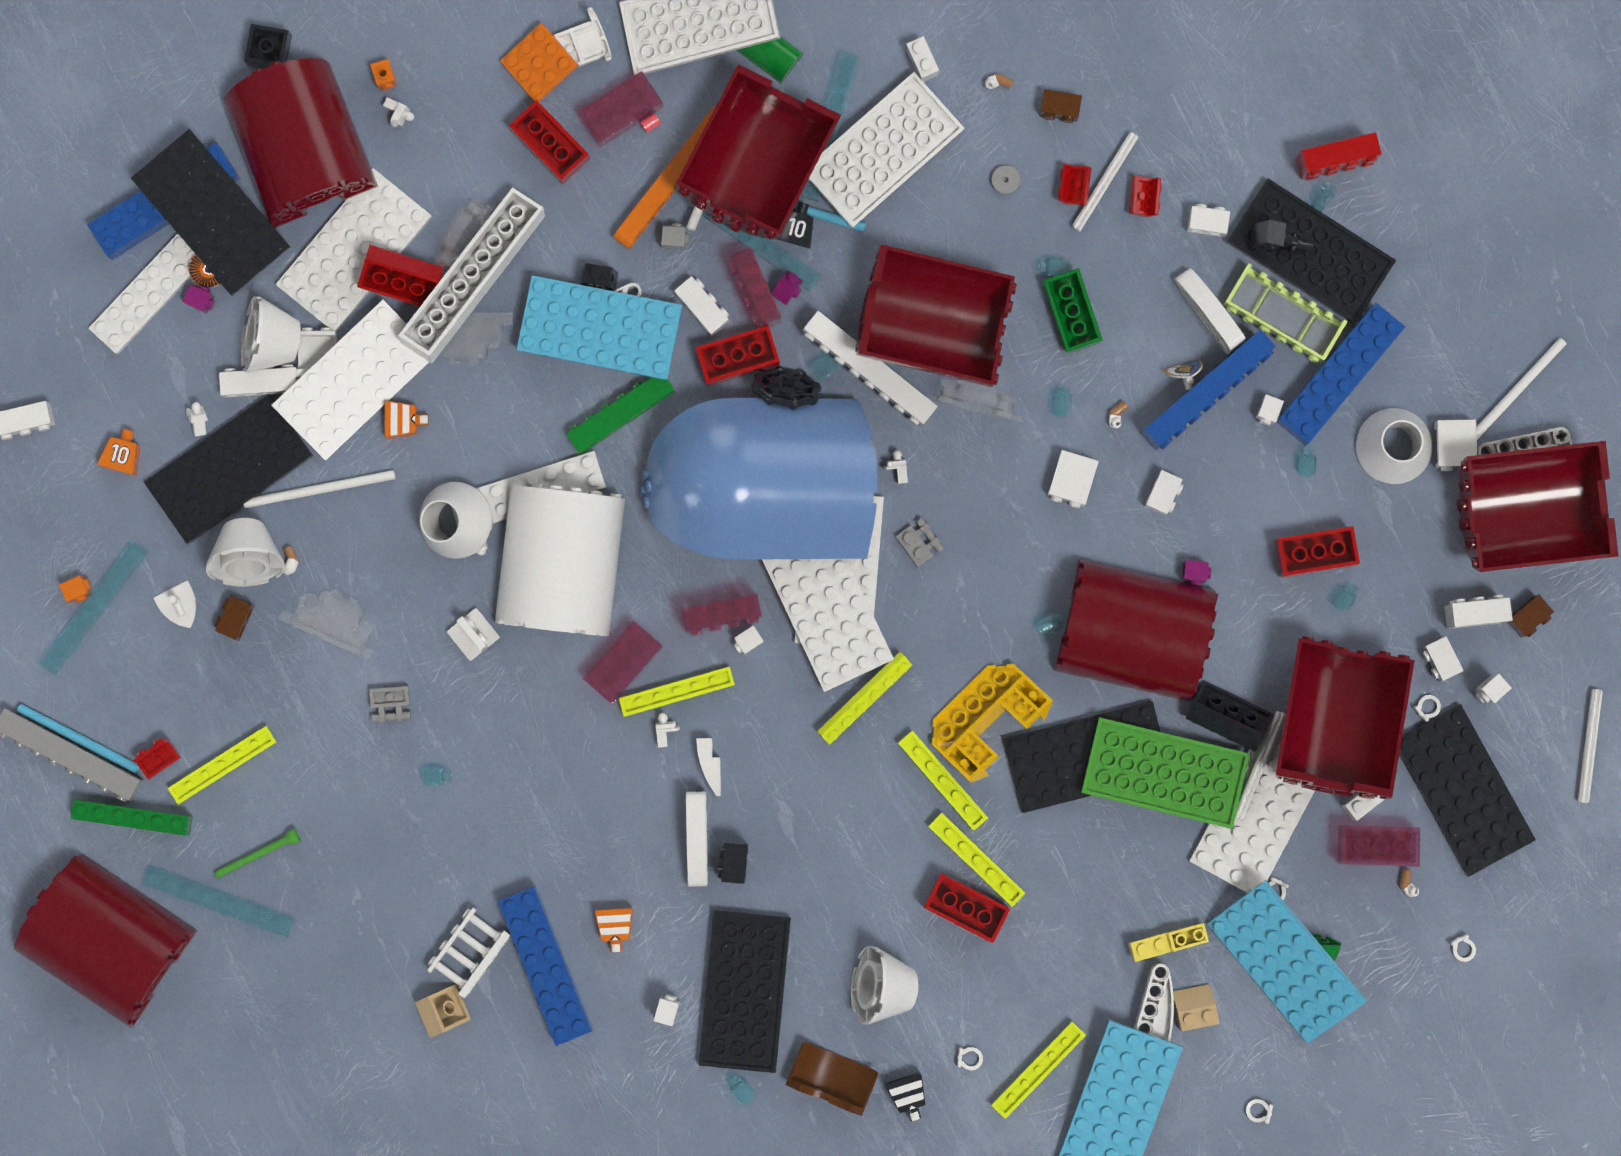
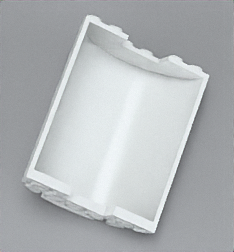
M515 482L514 486H511L495 623L542 630L609 636L625 499L621 498V494L610 493V496H603V492L591 490L590 494L582 493L583 490L579 488H570V491H564L562 486L551 485V489H546L541 484H533L532 487H527L526 483Z

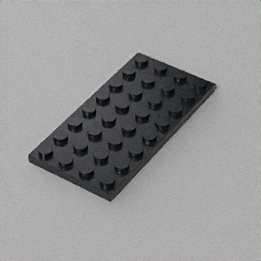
M190 129L131 177L132 181L231 296L235 295L290 248L289 244Z
M1269 178L1226 242L1354 325L1396 262L1388 254ZM1267 220L1287 223L1285 233H1294L1300 239L1312 241V250L1306 252L1295 249L1292 252H1288L1287 248L1278 247L1273 251L1267 250V253L1256 252L1255 248L1249 247L1252 225Z
M270 394L144 482L187 545L313 457V454L296 430L271 405L275 400Z
M1153 701L1003 738L1022 813L1092 796L1081 793L1098 718L1161 732Z
M1461 704L1402 736L1400 755L1467 877L1536 840Z
M714 910L698 1066L776 1073L791 917Z

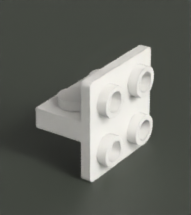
M477 608L465 617H460L457 623L447 631L470 661L500 638Z

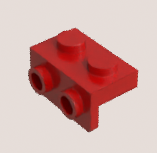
M1063 164V169L1060 172L1061 186L1058 189L1059 201L1065 205H1087L1091 167Z
M1132 176L1129 214L1147 218L1158 215L1160 210V193L1162 190L1161 178L1151 179Z
M159 738L152 743V748L149 750L143 749L136 754L137 758L133 761L135 764H138L148 780L181 759L169 739Z

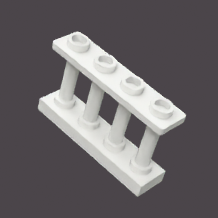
M475 907L472 910L469 908L462 916L464 921L460 926L456 924L450 933L453 936L449 941L445 940L440 946V954L437 957L433 956L427 964L429 966L427 970L429 973L437 969L459 985L461 991L458 994L463 998L469 995L511 937L509 931L497 932L474 914L478 910ZM469 921L493 938V941L496 943L492 948H486L463 931ZM458 937L482 954L484 959L480 964L473 963L452 947V944ZM446 953L471 970L472 976L469 980L466 978L462 979L440 963Z

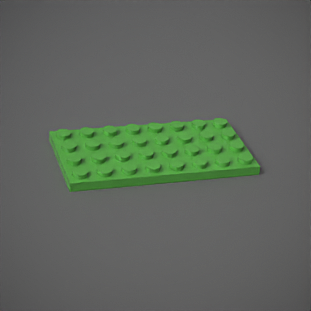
M1099 717L1081 793L1233 829L1250 754Z

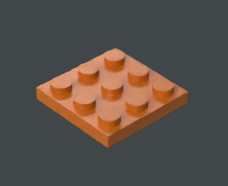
M542 22L500 60L530 97L539 103L580 66Z

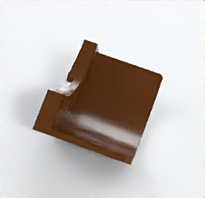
M803 1042L785 1085L818 1099L821 1098L829 1101L830 1104L862 1116L878 1077V1071L831 1051Z

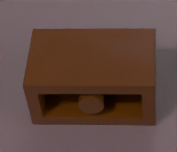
M1045 89L1040 116H1044L1046 120H1055L1057 118L1062 119V122L1065 123L1077 122L1082 95Z
M1538 594L1512 614L1513 621L1508 623L1520 637H1530L1537 631L1536 627L1539 624L1544 625L1552 619L1550 615L1554 611Z
M230 596L229 599L224 601L222 606L224 611L222 616H218L215 622V631L240 641L255 606Z

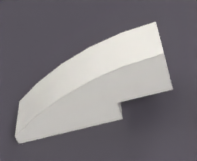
M696 738L698 757L704 776L715 795L721 796L720 757H713L712 738Z

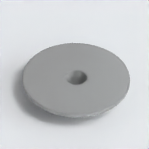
M1001 166L992 175L993 187L1003 194L1014 192L1020 184L1019 173L1011 166Z

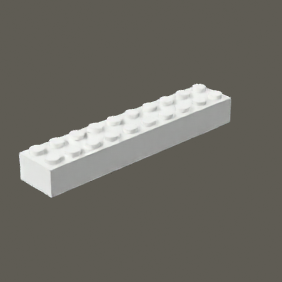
M512 187L398 336L401 344L432 364L544 219V208Z

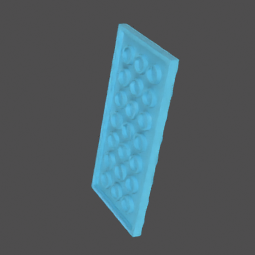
M532 275L517 351L668 380L682 305Z
M1266 880L1207 924L1307 1044L1367 1001Z
M1109 1019L1059 1156H1143L1183 1046Z

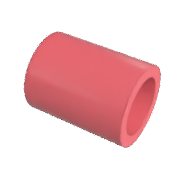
M653 113L640 121V124L648 133L659 126L661 122L656 114Z

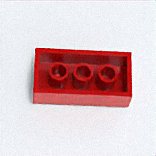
M537 100L509 125L514 135L562 184L590 160L589 154Z
M1374 132L1301 150L1296 160L1301 180L1307 178V181L1318 179L1319 175L1325 174L1328 177L1337 174V171L1340 170L1349 172L1355 170L1356 166L1362 165L1363 168L1374 165L1373 162H1376L1382 153L1377 134Z
M369 244L357 287L421 306L440 282L444 267Z
M769 325L695 347L707 387L748 375L758 370L780 365Z
M1354 526L1274 540L1281 578L1352 567L1360 564Z
M940 873L923 908L991 943H994L1010 911V908Z

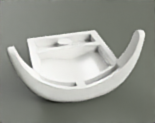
M591 7L587 9L591 21L554 35L580 65L579 67L605 58L606 62L612 59L602 26Z

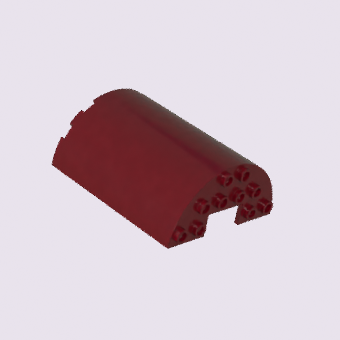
M303 58L282 63L279 61L270 64V67L254 70L252 75L237 83L225 95L223 100L224 107L268 220L274 228L308 215L306 209L337 196H340L344 201L378 187L332 67L326 60Z
M738 64L676 182L677 192L695 205V207L712 216L711 219L718 224L724 223L734 232L742 231L756 237L774 240L780 236L841 115L808 98L805 103L773 88L772 80Z
M881 244L876 255L877 261H875L870 274V284L865 293L857 331V337L859 338H857L855 345V355L988 387L997 385L999 374L996 372L998 367L1001 366L1003 358L1000 355L1002 349L1000 339L1001 336H1004L1006 325L1003 324L1004 318L1008 317V313H1011L1013 301L1010 300L1011 295L1015 294L1017 284L1014 283L1015 276Z
M1606 441L1466 456L1461 461L1458 483L1459 500H1457L1456 505L1461 515L1459 529L1460 531L1463 530L1465 547L1468 551L1472 568L1478 572L1619 557L1615 519L1609 518L1605 480L1610 479Z
M1079 559L1067 623L1062 634L1054 671L1188 702L1195 698L1199 679H1202L1204 673V661L1209 659L1211 648L1208 647L1210 640H1213L1215 629L1212 628L1217 613L1215 605L1218 594L1215 590Z
M1302 636V639H1298L1275 777L1277 779H1282L1283 777V782L1291 785L1301 783V788L1347 797L1359 794V797L1364 799H1374L1380 796V799L1392 798L1415 660L1410 659V656L1407 655L1391 656V653L1386 651H1379V653H1375L1373 656L1368 655V652L1362 650L1351 652L1349 648L1337 647L1338 645H1333V642L1329 640L1317 642L1313 641L1314 638Z
M80 854L79 856L74 855L68 865L61 872L57 873L46 890L42 889L37 896L38 902L35 906L32 905L26 913L28 917L20 928L14 943V949L130 1028H133L153 998V991L171 964L177 962L197 930L84 854Z

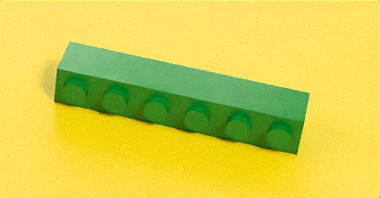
M648 377L649 380L646 382H638L632 387L633 390L631 392L620 394L616 397V402L605 404L600 408L601 411L596 415L592 413L584 419L585 422L581 425L575 424L569 428V433L566 435L578 453L582 455L674 394L675 389L669 380Z
M73 800L70 819L189 836L193 816Z

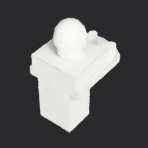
M388 97L386 98L383 106L387 110L394 112L390 119L391 126H403L405 120L412 121L414 119L413 113L410 112L406 105Z
M195 402L192 404V410L186 409V415L190 423H192L194 436L206 435L205 421H208L203 406Z
M895 450L893 452L894 460L886 461V466L882 468L883 470L897 469L898 484L908 483L906 460L901 459V451Z
M665 713L659 714V722L656 723L658 748L668 747L667 732L680 730V726L676 725L675 721L667 722L668 717Z

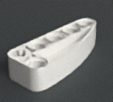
M1191 268L1174 278L1180 291L1227 355L1246 342V338L1237 324Z
M1564 427L1484 443L1477 447V455H1482V448H1486L1489 454L1500 453V444L1506 445L1507 452L1572 445L1569 431ZM1556 435H1562L1563 438L1557 439ZM1538 436L1544 438V445L1538 444ZM1519 440H1523L1525 442V449H1521L1518 446Z
M706 791L686 792L688 887L708 886Z
M1156 963L1150 969L1134 1029L1139 1030L1141 1024L1147 1023L1149 1030L1146 1033L1170 1041L1174 1015L1172 981L1169 968L1162 963ZM1158 967H1163L1165 974L1158 978L1155 975V970ZM1152 986L1159 987V994L1157 996H1151L1150 988ZM1153 1005L1154 1012L1146 1015L1144 1011L1145 1006Z

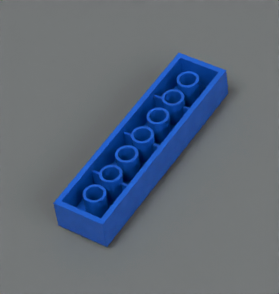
M217 143L207 148L235 182L241 179ZM142 191L137 192L87 224L105 254L111 260L119 257L169 225L168 221Z
M1378 303L1373 304L1276 422L1303 445L1309 444L1406 326Z
M1260 329L1146 427L1141 435L1155 451L1159 447L1163 450L1173 441L1171 439L1173 435L1177 438L1187 429V423L1192 425L1202 416L1200 414L1202 410L1206 413L1216 404L1214 401L1216 398L1221 400L1231 391L1229 389L1231 385L1235 388L1245 379L1243 376L1245 373L1249 376L1260 366L1258 364L1259 361L1264 363L1274 354L1272 350L1276 346Z
M536 886L498 901L555 1046L592 1032V1025Z

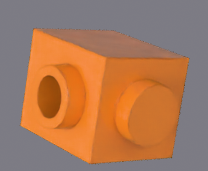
M389 59L370 64L379 90L387 91L394 88V85H397Z
M81 575L59 584L67 603L83 602L88 599L87 596L92 594L90 591L92 585L89 579H85Z

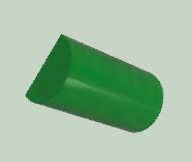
M781 36L780 39L736 50L780 84H782L804 55L803 52Z
M1080 268L1043 280L1066 353L1080 351L1101 343L1103 338Z

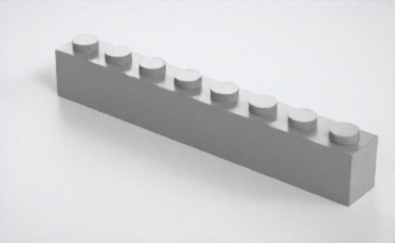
M4 708L0 715L1 737L14 739V744L19 747L25 748L27 746L31 748V753L36 756L42 757L44 755L48 757V762L55 766L63 765L66 767L65 771L72 775L78 773L83 776L82 780L89 784L95 782L100 785V790L106 793L111 791L117 794L116 798L123 802L134 800L144 781L143 779L9 708Z

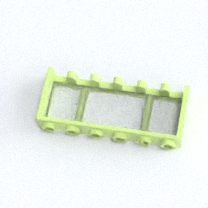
M1248 263L1223 304L1226 306V310L1234 315L1236 313L1241 315L1242 319L1249 324L1254 323L1258 325V329H1261L1264 333L1273 334L1276 336L1275 339L1283 344L1285 342L1290 344L1294 351L1300 354L1302 352L1307 354L1309 360L1315 363L1325 361L1348 321H1339L1333 317L1334 314L1332 312L1322 311L1316 307L1317 304L1315 302L1305 301L1300 298L1298 292H1290L1283 287L1284 284L1281 282L1275 283L1268 279L1266 273H1258L1251 269L1252 265Z

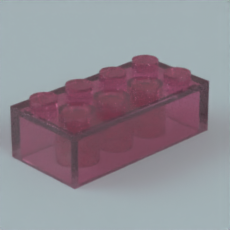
M641 71L587 105L578 113L601 148L664 106L645 74Z
M749 247L730 255V262H728L730 271L733 276L736 275L738 278L736 279V285L739 292H744L745 297H743L744 303L748 311L752 310L751 319L755 328L767 325L770 328L782 323L780 312L752 248Z
M757 593L681 609L686 633L691 634L692 637L702 635V631L710 630V633L721 631V627L729 626V629L740 627V623L747 622L750 625L759 623V619H762Z
M632 621L583 680L614 705L663 646L636 622Z
M1339 825L1338 864L1420 867V828Z

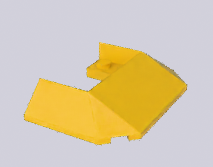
M1006 664V666L988 665L933 719L934 733L932 746L970 783L989 776L985 770L999 756L979 736L1006 710L1025 729H1028L1039 717L1045 721L1053 700L1015 664Z

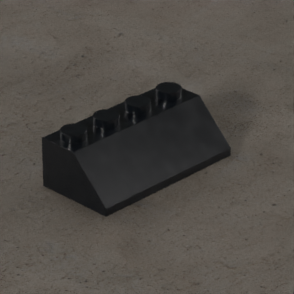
M1204 681L1192 701L1185 719L1256 752L1274 714Z

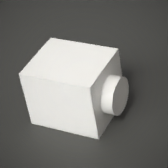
M1266 394L1261 401L1256 415L1259 423L1270 426V424L1274 425L1284 401Z
M752 626L734 638L736 642L733 645L739 653L743 651L746 655L763 644L764 641L755 627Z

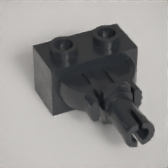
M1267 220L1252 225L1249 247L1255 248L1256 252L1267 253V250L1273 251L1278 247L1287 248L1288 252H1292L1295 249L1310 252L1313 242L1300 239L1294 233H1285L1287 223Z

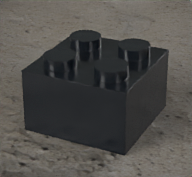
M251 24L244 57L245 63L251 67L265 69L270 67V64L279 61L282 63L288 61L292 40L289 30Z
M724 843V846H720L719 858H723V865L718 868V878H721V882L745 884L748 844Z

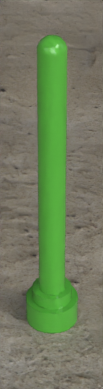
M295 828L288 830L287 834L284 835L285 837L215 871V877L220 878L286 844L295 845L301 842L298 831Z

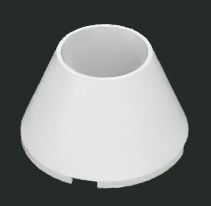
M254 296L246 315L250 316L247 325L243 327L241 340V366L245 367L243 372L247 373L293 362L298 352L301 333L299 320L262 297Z
M1399 408L1384 409L1371 415L1360 427L1356 441V454L1362 468L1375 480L1389 484H1402L1418 477L1427 467L1432 455V438L1425 423L1412 412ZM1388 428L1402 429L1410 436L1413 449L1408 460L1394 459L1386 452L1383 445V437Z
M449 482L436 487L425 498L420 509L419 525L425 542L433 551L447 558L459 559L475 554L486 544L490 530H492L493 516L489 502L477 488L462 482ZM446 504L451 505L455 509L459 520L458 528L450 538L441 531L439 526V514Z
M238 518L226 522L221 529L206 564V573L211 579L216 580L217 578L222 580L225 585L239 587L268 583L270 578L274 576L276 578L280 577L285 569L284 560L264 523L252 518Z
M865 947L858 956V959L861 960L858 967H854L852 974L851 1005L853 1013H857L859 1017L857 1021L868 1025L911 1010L918 995V977L913 968L878 947Z

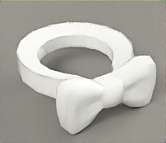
M1425 695L1420 698L1417 706H1413V709L1424 722H1428V718L1438 715L1441 704L1435 696ZM1426 699H1432L1436 703V710L1432 714H1423L1421 711L1422 704Z
M1270 877V886L1276 883L1281 886V899L1284 900L1286 888H1289V885L1274 877Z
M1464 934L1449 942L1453 946L1452 952L1455 958L1463 962L1470 961L1476 954L1475 944L1468 939V934ZM1464 941L1471 946V954L1468 957L1464 958L1458 955V942Z
M959 1047L957 1067L960 1068L962 1066L967 1070L978 1069L983 1062L981 1051L975 1047H967L965 1049ZM969 1051H974L978 1054L979 1061L974 1066H968L962 1061V1055Z
M1254 1099L1246 1107L1247 1117L1253 1122L1260 1123L1265 1121L1266 1124H1269L1274 1105H1268L1261 1099ZM1255 1103L1262 1104L1268 1111L1267 1115L1262 1118L1253 1117L1250 1113L1251 1106Z

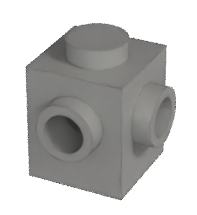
M671 224V227L663 226L661 246L666 249L685 250V245H689L690 234L686 233V228H683L681 224Z

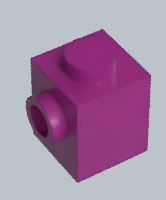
M787 271L780 278L771 295L787 305L793 298L796 299L802 291L800 286L803 281L796 274Z
M190 285L182 302L207 314L208 310L213 308L215 300H213L214 296L210 294V289L201 285L199 288Z
M1184 561L1183 581H1190L1191 585L1202 586V583L1207 582V579L1211 578L1209 562Z

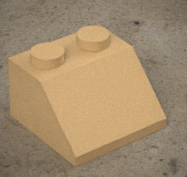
M456 984L415 1002L430 1038L471 1020L462 996L458 994L459 990Z
M1210 984L1173 991L1174 1008L1180 1031L1220 1024Z

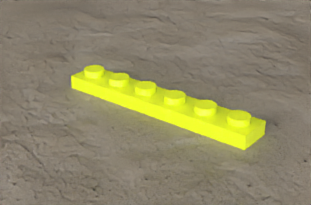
M899 652L894 657V660L883 667L817 732L830 745L907 672L912 664Z
M726 667L621 697L619 702L623 716L626 717L731 687L735 683L730 667Z
M265 726L173 784L168 790L179 805L271 747L277 741L268 726Z
M913 731L898 742L900 747L973 831L988 819Z
M940 813L928 826L1011 907L1025 894L1014 881L943 813Z
M1071 1021L991 1106L1006 1119L1075 1048L1086 1034Z

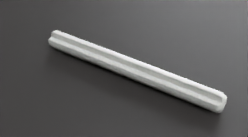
M1130 132L1087 200V205H1084L1072 227L1075 230L1081 231L1137 141L1138 136Z
M1599 689L1591 690L1578 802L1589 803L1603 694V691Z
M1276 711L1239 799L1235 816L1238 819H1244L1285 720L1286 714L1280 711Z

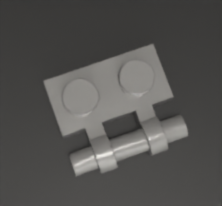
M923 518L916 521L920 529L915 531L911 525L896 536L917 567H920L934 557L930 549L934 547L938 553L944 549L940 543V538L934 535L930 529L931 526L929 523L926 524ZM923 533L930 541L927 545L919 537Z
M409 686L369 689L371 709L378 708L379 714L371 715L372 722L386 723V721L390 720L402 722L404 719H411V712H403L402 706H410ZM385 707H396V712L386 713Z

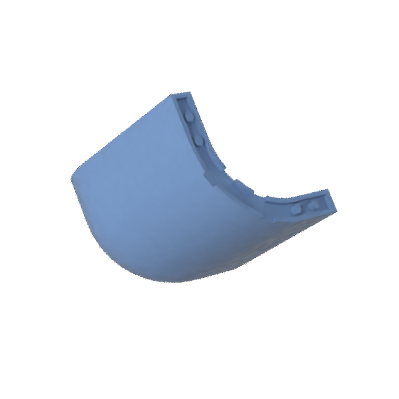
M721 398L706 401L680 413L656 437L648 455L646 470H643L644 484L640 487V496L644 498V508H647L653 524L663 535L674 543L703 555L740 560L867 559L877 506L876 503H873L874 492H877V461L875 447H871L870 439L873 438L871 428L858 399H818L815 405L809 404L797 407L796 410L776 404L769 405L763 398Z

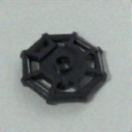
M776 366V368L765 371L758 370L755 373V381L751 385V389L754 393L759 394L765 399L769 405L776 404L796 410L797 407L809 404L815 405L818 402V393L821 391V385L819 382L812 380L803 370L795 371L782 368V366Z

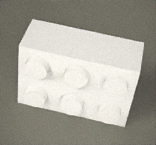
M1504 595L1487 597L1488 600H1485L1484 597L1468 599L1469 602H1465V599L1449 601L1450 604L1444 606L1447 629L1513 621L1510 598H1504Z

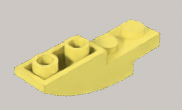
M1201 923L1130 942L1128 945L1133 962L1207 943L1209 940L1205 925Z

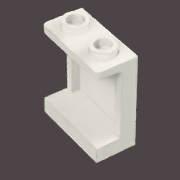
M302 328L298 348L297 378H300L337 343V333L332 331V328H321V331H313V328Z
M1438 420L1434 422V430L1437 431L1438 462L1436 468H1441V471H1453V468L1461 469V461L1466 456L1477 455L1476 420Z
M1061 450L1047 496H1050V500L1062 503V500L1070 502L1069 506L1075 508L1084 507L1099 461Z

